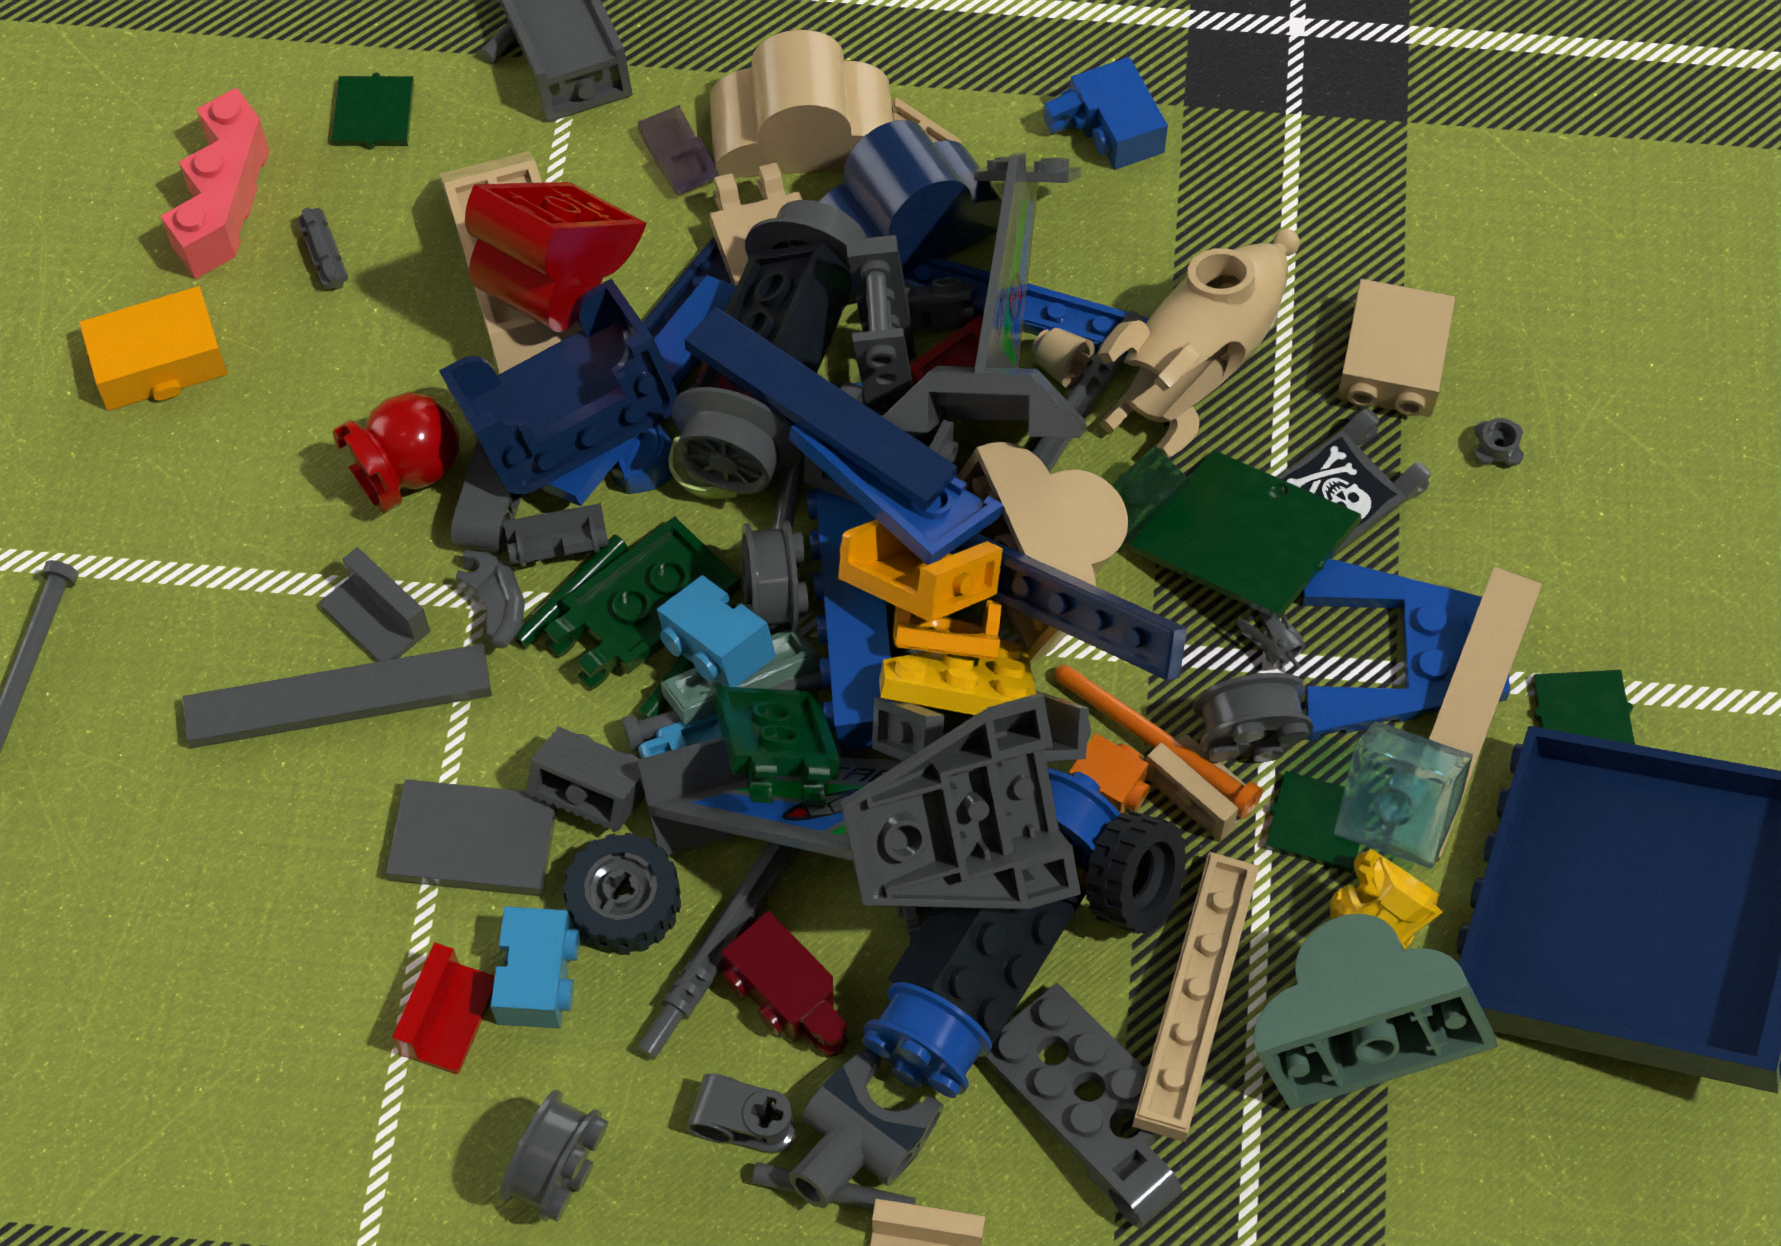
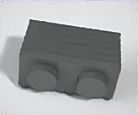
M558 726L556 732L552 733L551 738L548 737L547 742L543 743L542 748L538 749L537 754H534L531 760L526 791L530 797L536 796L539 801L546 800L548 805L554 803L558 809L563 807L567 813L573 811L576 817L582 815L585 821L591 819L594 824L600 823L604 829L610 827L613 833L620 830L645 798L636 762L638 758L630 753H621L599 744L587 735L576 734Z

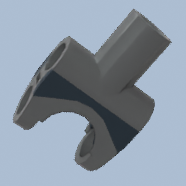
M868 1048L856 1054L835 1071L812 1097L802 1114L801 1120L820 1134L822 1138L789 1174V1181L796 1192L815 1207L826 1208L861 1167L886 1186L891 1185L916 1158L942 1113L944 1104L933 1096H929L921 1104L917 1102L911 1108L902 1111L886 1110L878 1106L870 1098L866 1085L878 1070L882 1058Z

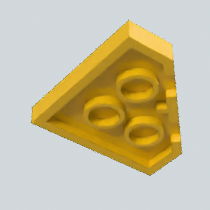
M1000 640L998 658H995V660L926 651L883 659L879 676L880 698L977 715L991 706L1036 694L1028 651L1022 650L1018 644L1007 640Z

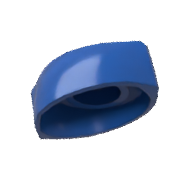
M660 423L640 433L608 472L612 480L628 494L647 492L663 486L673 476L669 470L668 461L673 444L672 439Z

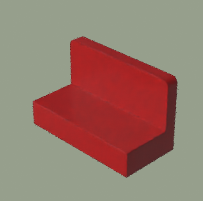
M434 942L392 1036L399 1055L453 1074H458L462 1069L492 999L495 976L459 964L454 948Z

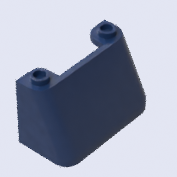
M612 278L586 292L578 301L575 312L582 329L581 331L503 373L496 375L491 364L479 356L462 358L439 370L447 388L503 486L511 493L527 494L663 422L672 415V405L678 396L675 384L654 338Z

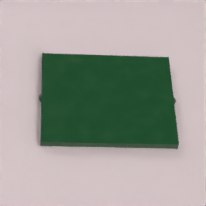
M1213 450L1176 493L1169 497L1168 502L1129 546L1130 551L1279 620L1316 574L1324 569L1326 562L1362 519L1361 514Z

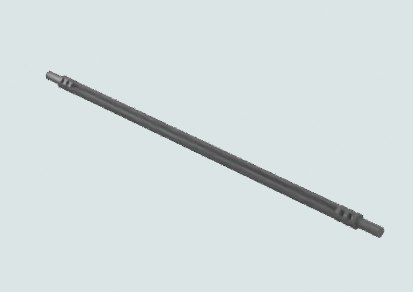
M1129 311L1122 322L1143 321V317L1137 312ZM1101 343L1065 398L1084 419L1125 359L1123 353L1113 363L1104 364L1097 355L1103 343ZM1039 437L1030 452L1035 454L1044 463L1050 473L1072 438ZM957 611L945 617L953 618ZM898 648L894 657L926 651ZM838 739L835 742L839 757L861 758L867 749L859 748L841 751ZM768 842L690 961L682 970L680 976L672 985L670 991L662 1000L663 1010L637 1047L640 1053L655 1060L681 1019L687 1020L723 966L721 951L748 929L799 852V848Z

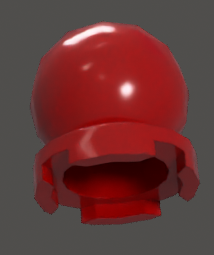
M411 392L392 396L382 401L371 411L365 428L359 427L352 420H348L333 429L332 433L338 449L346 445L348 446L356 463L348 467L351 474L374 506L380 503L379 506L383 514L402 503L401 488L418 490L437 483L452 467L460 449V432L452 414L431 396Z

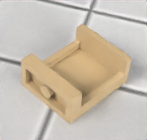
M1361 279L1354 305L1352 325L1337 398L1350 401L1352 404L1360 407L1376 406L1397 410L1399 413L1407 416H1431L1439 393L1455 296Z

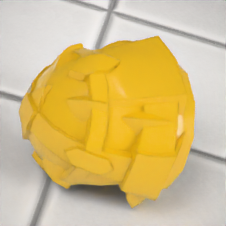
M1371 848L1366 852L1358 854L1354 861L1355 872L1359 879L1358 887L1355 889L1354 885L1348 884L1334 893L1330 903V913L1333 919L1349 914H1367L1382 919L1396 932L1404 949L1411 944L1415 936L1414 933L1443 913L1437 906L1438 892Z

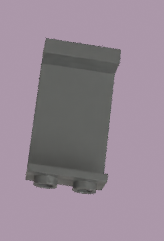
M1036 690V694L1041 693L1044 696L1053 747L1044 749L1046 762L1086 759L1087 741L1091 732L1088 719L1089 708ZM874 697L872 749L905 761L946 735L943 734L944 715L912 703Z

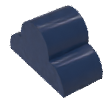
M897 120L873 129L854 146L844 166L845 182L829 191L819 202L833 206L849 215L860 225L867 238L896 235L902 272L905 275L914 271V268L921 264L927 265L929 264L928 261L934 258H942L996 233L1003 196L992 181H974V171L981 167L961 143L952 140L933 143L923 128L917 123L909 120Z

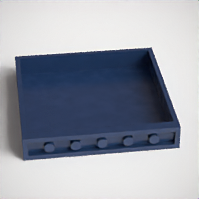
M1528 726L1523 744L1516 743L1512 751L1510 772L1514 776L1510 788L1503 787L1499 795L1497 817L1501 818L1498 831L1497 833L1490 832L1485 843L1484 862L1488 863L1484 878L1477 877L1472 887L1470 905L1471 908L1475 909L1471 923L1462 924L1457 940V954L1461 955L1459 966L1462 968L1492 1030L1778 1094L1781 1082V771Z

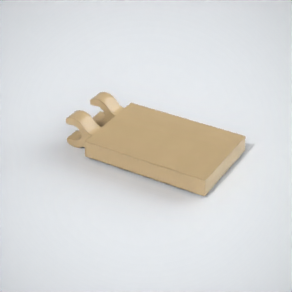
M776 162L758 167L761 179H757V184L764 200L746 205H741L737 185L732 173L714 177L717 189L713 190V195L719 211L710 213L709 223L732 285L737 286L748 262L745 251V239L749 230L758 222L776 218L784 204L795 200H802L799 191L785 194L781 172Z

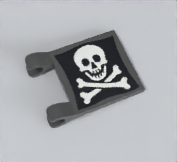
M1369 409L1362 410L1343 430L1278 477L1361 514L1362 521L1333 555L1405 501L1422 494L1429 486L1428 479L1431 476V472L1421 462L1414 463L1393 483L1358 447L1369 442L1378 432L1376 426L1379 423V419Z

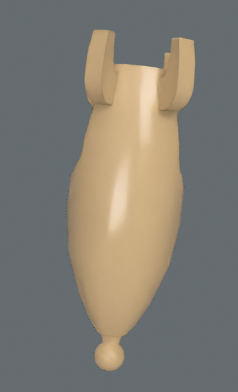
M1283 229L1275 235L1273 244L1259 243L1238 247L1233 250L1214 248L1201 252L1191 260L1187 270V277L1160 303L1146 324L1140 320L1122 322L1114 328L1105 339L1097 355L1104 364L1113 363L1128 350L1129 352L1123 362L1141 368L1127 393L1099 423L1109 435L1135 410L1147 419L1159 423L1169 422L1170 424L1168 431L1154 448L1158 458H1170L1195 438L1199 429V417L1193 406L1220 386L1251 356L1274 324L1287 283L1288 265L1286 256L1297 252L1300 246L1298 234L1293 230Z

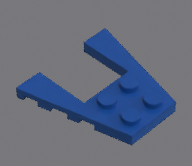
M1329 559L1324 569L1319 571L1302 591V606L1401 609L1405 689L1307 686L1305 708L1306 715L1312 720L1313 730L1306 739L1310 741L1317 740L1321 734L1345 730V733L1368 729L1370 724L1397 719L1398 723L1417 719L1419 714L1440 710L1482 596ZM1509 675L1503 688L1502 694L1500 696L1499 702L1507 701V698L1509 696Z

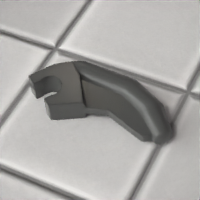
M465 550L463 554L464 569L475 571H457V588L475 601H480L487 608V637L492 640V644L495 647L506 648L521 630L525 600L514 572L508 564L489 553Z

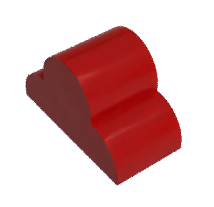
M571 182L474 184L465 210L466 230L472 237L477 239L470 259V281L474 287L553 331L561 332L570 328L578 321L575 311L582 295L600 285L604 277L616 272L628 260L639 243L647 223Z

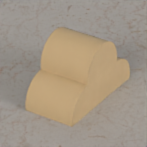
M792 30L766 39L753 53L752 68L739 70L724 76L716 82L710 91L709 106L715 177L730 173L733 174L734 178L760 176L759 166L775 162L781 174L844 169L850 152L866 134L885 123L894 121L890 85L887 76L873 65L857 61H844L843 50L839 43L821 32Z
M995 442L979 446L957 476V478L967 483L965 490L982 500L990 496L1004 504L1000 518L978 532V534L1091 585L1096 586L1095 576L1120 548L1126 537L1128 528L1126 507L1122 498L1111 484L1100 476L1083 470H1064L1050 475L1044 463L1035 454L1019 445ZM1004 605L1024 650L1028 651L1030 662L1049 654L1067 635L1056 628Z

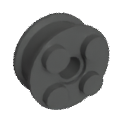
M783 521L781 529L753 531L749 523H745L742 525L741 538L745 607L766 621L768 625L788 624L791 631H796L798 617H803L804 612H808L806 582L798 583L797 568H799L800 562H804L802 532L792 533L789 521Z
M1258 673L1232 678L1202 691L1193 701L1194 712L1203 718L1206 733L1200 740L1202 751L1208 754L1209 760L1213 762H1223L1236 757L1253 755V759L1256 762H1269L1281 758L1284 755L1283 749L1308 738L1313 730L1311 718L1302 714L1299 699L1305 692L1303 680L1287 673Z
M557 1089L547 1096L529 1123L510 1161L500 1190V1199L505 1202H509L513 1197H516L539 1209V1219L544 1222L550 1219L558 1222L571 1199L572 1191H570V1188L578 1192L583 1188L594 1162L586 1158L590 1150H596L609 1124V1121L601 1118L602 1113L597 1109H593L589 1114H586L562 1102L563 1093Z

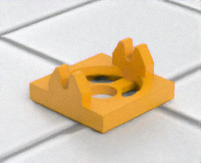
M987 600L982 622L942 617L929 622L895 606L890 626L895 645L898 648L995 660V658H998L1000 647L998 633L1001 604L995 600Z

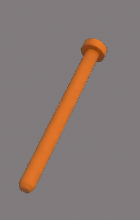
M1059 665L1057 667L1054 677L1059 684L1154 749L1162 742L1222 795L1233 802L1238 808L1237 815L1244 819L1256 807L1263 794V789L1251 781L1244 786L1069 665Z

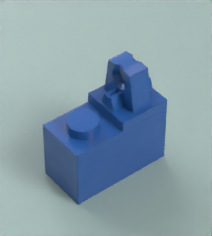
M1130 57L1071 76L1070 88L1062 92L1060 97L1046 102L1044 105L1043 117L1051 133L1075 127L1083 129L1087 138L1093 137L1099 154L1107 155L1114 170L1165 153L1168 124Z

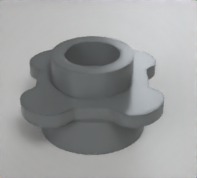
M1496 418L1489 422L1482 421L1476 425L1474 434L1479 438V447L1476 449L1475 457L1480 463L1488 465L1494 461L1506 462L1510 466H1516L1522 462L1524 453L1519 448L1523 430L1518 424L1505 418ZM1495 441L1503 443V446H1497Z

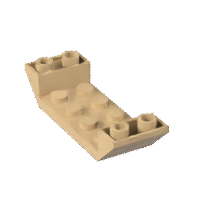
M529 151L439 174L468 269L477 241L476 238L467 232L465 226V210L473 185L541 183L535 159ZM474 287L492 345L498 374L582 330L577 321L564 331H553Z

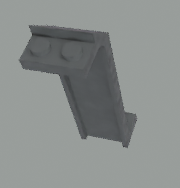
M499 0L535 77L541 109L547 122L633 95L624 47L601 0Z

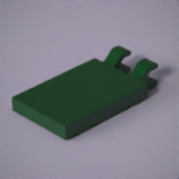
M674 516L562 599V609L566 614L552 621L544 629L545 633L550 637L546 641V645L559 658L567 654L575 646L579 638L586 633L598 647L587 652L577 661V665L583 670L578 674V678L590 690H593L608 678L617 665L626 674H629L665 646L660 638L662 626L657 608L701 575L728 593L729 597L740 589V578Z
M716 686L714 708L733 774L749 775L750 801L773 803L772 778L789 776L801 777L802 802L804 805L826 806L827 799L824 792V783L829 781L830 778L837 779L840 758L817 692Z

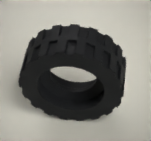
M1128 811V814L1121 813V815L1117 816V819L1110 821L1105 827L1106 829L1103 834L1098 837L1095 843L1096 847L1094 852L1091 853L1088 862L1090 863L1089 869L1086 872V900L1089 901L1091 914L1096 915L1095 919L1133 933L1147 934L1151 932V929H1157L1162 924L1164 918L1168 917L1173 910L1172 907L1175 901L1179 898L1181 885L1186 874V843L1180 834L1181 830L1178 826H1174L1172 822L1135 811ZM1139 862H1140L1139 871H1138L1137 877H1136V879H1135V882H1134V884H1133L1134 875H1135L1137 866H1138V864H1139Z

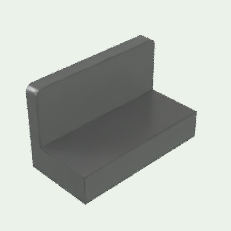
M357 547L342 559L349 578L321 601L322 609L377 662L398 659L430 632L424 609Z

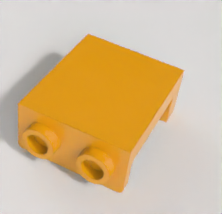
M876 519L843 533L840 545L838 579L929 622H933L997 594L1003 548L986 541L954 555L948 553L940 560L926 565Z

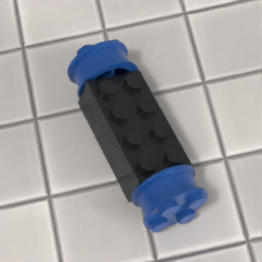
M1047 768L1059 831L1072 845L1081 894L1032 909L933 907L888 977L893 983L887 991L890 1002L879 1020L873 1019L866 1023L863 1028L865 1036L862 1042L871 1051L884 1057L894 1065L892 1069L893 1075L904 1084L912 1088H919L923 1083L949 1098H956L957 1095L965 1093L969 1086L966 1077L967 1072L977 1057H985L989 1054L992 1045L1085 897V891H1087V883L1085 882L1086 872L1089 869L1090 863L1088 862L1091 853L1094 852L1096 847L1095 843L1098 837L1105 831L1108 823L1117 819L1118 815H1121V812L1099 793L1100 786L1088 775L1081 772H1074L1072 775H1068L1064 772Z

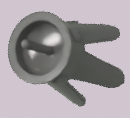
M1259 611L1261 621L1272 640L1263 635L1246 620H1235L1236 625L1239 627L1238 630L1264 651L1266 660L1275 669L1286 665L1290 661L1296 668L1300 667L1295 657L1302 652L1306 644L1302 641L1303 637L1294 626L1289 625L1285 613L1281 616L1285 624L1284 626L1280 619L1278 620Z

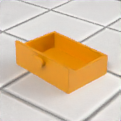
M200 286L79 322L95 382L107 411L152 397L157 401L169 399L180 395L182 388L228 375Z

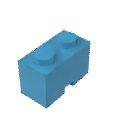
M701 575L657 608L662 626L660 638L673 655L680 656L682 654L690 660L700 675L706 680L712 681L715 679L723 686L738 687L776 657L768 623L742 604L732 609L726 604L730 601L728 593Z
M504 906L499 948L500 950H506L504 962L507 967L496 966L491 1009L497 1025L561 1028L562 1012L571 1011L574 995L573 979H567L569 961H577L580 947V931L572 929L567 910Z

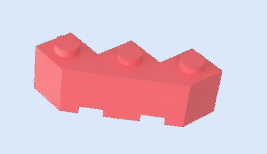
M237 88L196 109L209 145L178 162L192 199L160 216L173 250L194 279L236 257L241 242L239 234L244 219L249 217L258 189L256 181L261 166L266 164L270 151L260 118Z

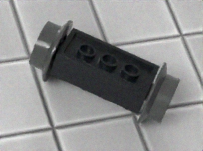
M795 200L784 204L776 218L758 222L749 230L745 239V251L748 262L725 313L817 373L844 308L847 305L857 303L847 258L846 240L867 238L865 232L849 215L828 204L812 200ZM705 362L702 364L693 387L681 392L674 400L671 410L672 418L682 433L676 446V454L686 469L710 485L735 493H758L768 487L773 473L794 468L802 458L803 452L789 440L791 426L796 423Z

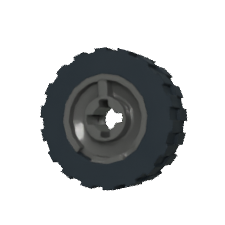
M633 833L605 835L606 838L598 841L595 839L588 843V847L582 852L579 850L573 857L574 862L571 867L568 866L565 873L566 884H563L566 909L571 919L572 927L580 931L584 942L591 947L594 945L600 948L601 952L608 954L610 952H618L620 955H630V952L639 950V952L649 949V946L653 943L662 941L665 938V933L669 929L672 930L676 923L677 912L680 913L681 892L677 871L673 861H669L667 852L661 846L658 848L654 845L653 840L647 837H636ZM621 887L629 888L633 895L628 893L620 895L617 900L613 897L614 892Z

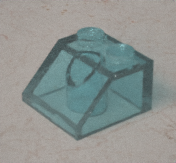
M1374 721L1355 744L1334 834L1432 869L1436 864L1462 800L1473 754Z

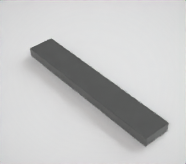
M484 644L185 695L183 696L187 742L190 748L492 696Z

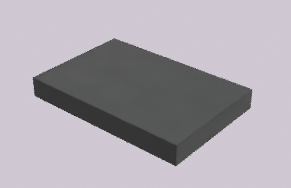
M405 779L386 871L388 880L542 896L558 808L554 803L548 805L546 800L539 801L536 796L530 797L526 791Z

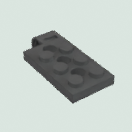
M1056 983L1008 1022L992 1045L989 1054L979 1058L1086 1166L1087 1176L1110 1198L1123 1217L1132 1225L1141 1229L1183 1192L1175 1174L1150 1148L1163 1135L1141 1129L1136 1136L1124 1139L1117 1137L1111 1131L1112 1125L1121 1118H1135L1147 1070L1068 992ZM1057 1045L1066 1049L1069 1054L1062 1063L1048 1065L1039 1059L1041 1051L1048 1046ZM1087 1081L1097 1082L1105 1089L1099 1099L1091 1102L1079 1099L1074 1092L1081 1083Z

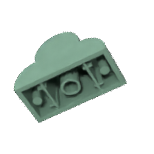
M1349 914L1334 918L1319 926L1308 936L1296 958L1295 971L1298 984L1282 991L1265 1006L1257 1020L1254 1031L1256 1054L1291 1110L1498 1047L1495 1034L1459 964L1449 955L1437 950L1427 948L1404 950L1396 932L1388 923L1378 917L1367 914Z

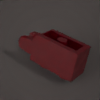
M767 911L721 951L725 970L722 973L724 981L740 998L748 994L760 1007L757 1010L759 1017L774 1034L779 1035L783 1031L794 1043L804 1036L815 1049H820V1054H825V1057L830 1056L832 1058L833 1056L843 1054V1050L846 1044H848V1039H846L847 1028H845L846 1022H843V1017L840 1018L839 1013L834 1009L833 976L770 911Z

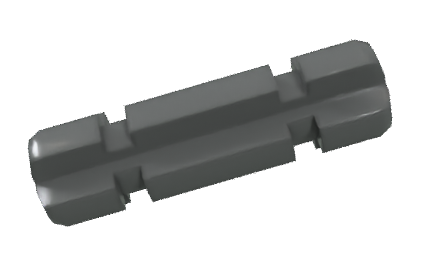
M305 208L302 210V215L298 217L297 221L302 234L305 236L304 239L314 266L319 270L317 273L321 284L326 289H340L344 286L343 283L348 280V274L344 263L341 261V255L332 232L328 227L325 214L320 208Z

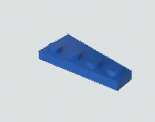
M794 424L791 426L789 440L926 565L940 560L1001 516L1004 504L990 496L982 500L965 490L967 483L957 477L952 480L927 510H924L799 425Z

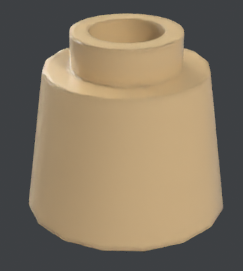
M1053 328L1050 331L1043 330L1036 337L1032 346L1035 363L1065 388L1072 387L1093 357L1095 350L1094 343L1091 340L1060 328Z

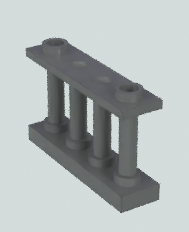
M896 235L846 240L847 258L863 331L852 333L865 402L866 406L885 413L913 387L908 358H916L915 340Z

